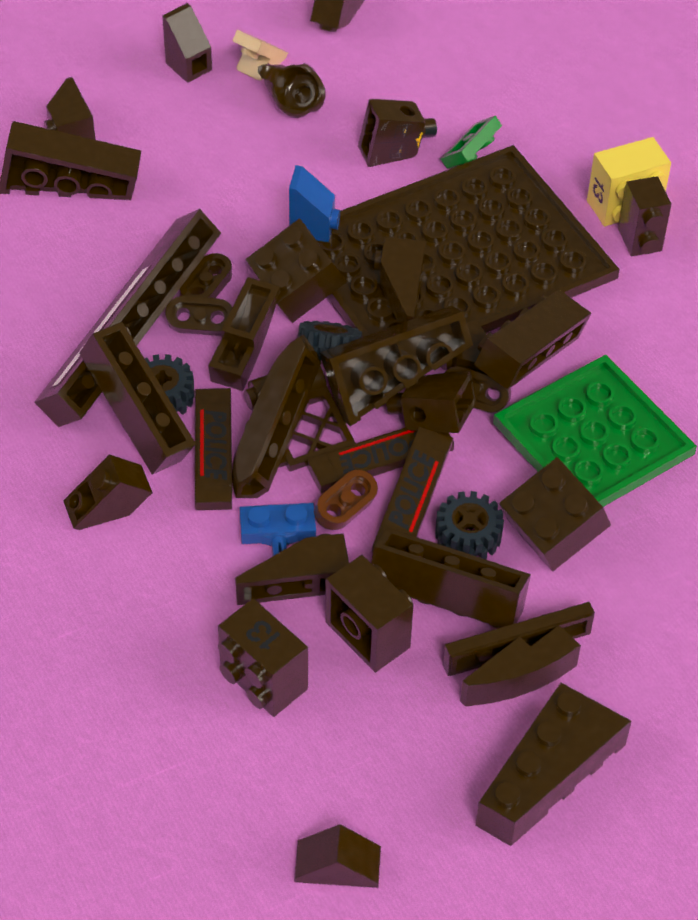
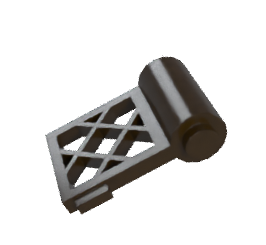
M321 366L279 467L287 466L289 472L307 466V459L355 444L327 388ZM268 375L248 381V389L244 390V396L250 410L254 409L258 400V394L263 388ZM320 401L324 402L328 410L325 418L306 412L309 405ZM302 420L320 426L315 438L297 432ZM325 429H329L339 433L343 442L331 445L320 441ZM292 440L311 446L308 454L293 458L289 450Z

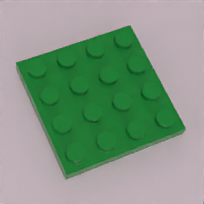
M607 355L594 360L494 414L493 424L537 472L558 457L603 507L695 455L697 447Z

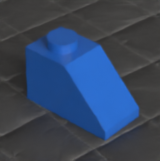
M295 165L289 186V226L300 218L317 241L329 242L332 229H338L340 222V209H335V194L303 166Z

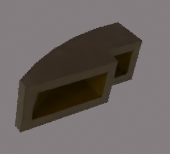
M247 277L221 329L222 339L208 365L211 382L240 391L244 390L267 335L280 294V286Z
M559 625L532 646H529L521 637H518L462 681L460 702L464 706L490 704L535 691L559 679L575 668L578 663L581 645Z

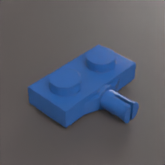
M314 503L240 507L242 544L261 543L272 546V554L274 556L287 549L289 544L301 541L307 537H316Z

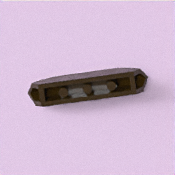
M305 335L295 339L278 356L268 373L263 388L258 394V400L250 419L245 425L244 433L234 456L232 483L236 498H258L269 491L321 365L317 352Z

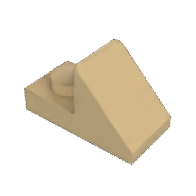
M240 30L236 31L232 40L243 46L240 51L243 54L237 65V70L256 80H263L258 73V66L268 63L271 65L280 64L288 55V52Z

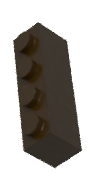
M557 290L549 297L542 296L534 307L523 309L512 322L507 320L496 333L492 334L490 332L481 340L477 348L480 354L474 365L508 390L576 341L592 313L561 290Z
M123 322L93 333L79 354L151 474L153 475L181 462L196 443Z
M388 527L374 545L371 564L379 565L385 572L387 579L397 589L406 591L411 598L423 604H431L452 611L459 616H467L488 623L495 628L517 623L524 609L531 576L529 573Z

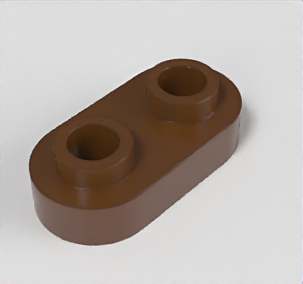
M352 470L344 475L318 499L314 508L317 522L329 530L344 528L373 502L378 492L375 478L363 470ZM351 490H357L361 496L355 495ZM327 511L335 512L337 517L330 515Z

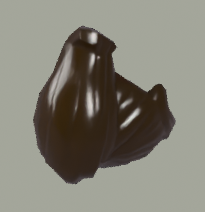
M268 63L258 66V73L264 79L265 86L271 92L278 108L285 114L297 118L304 117L309 112L318 111L323 106L326 97L324 84L319 75L308 64L284 66Z

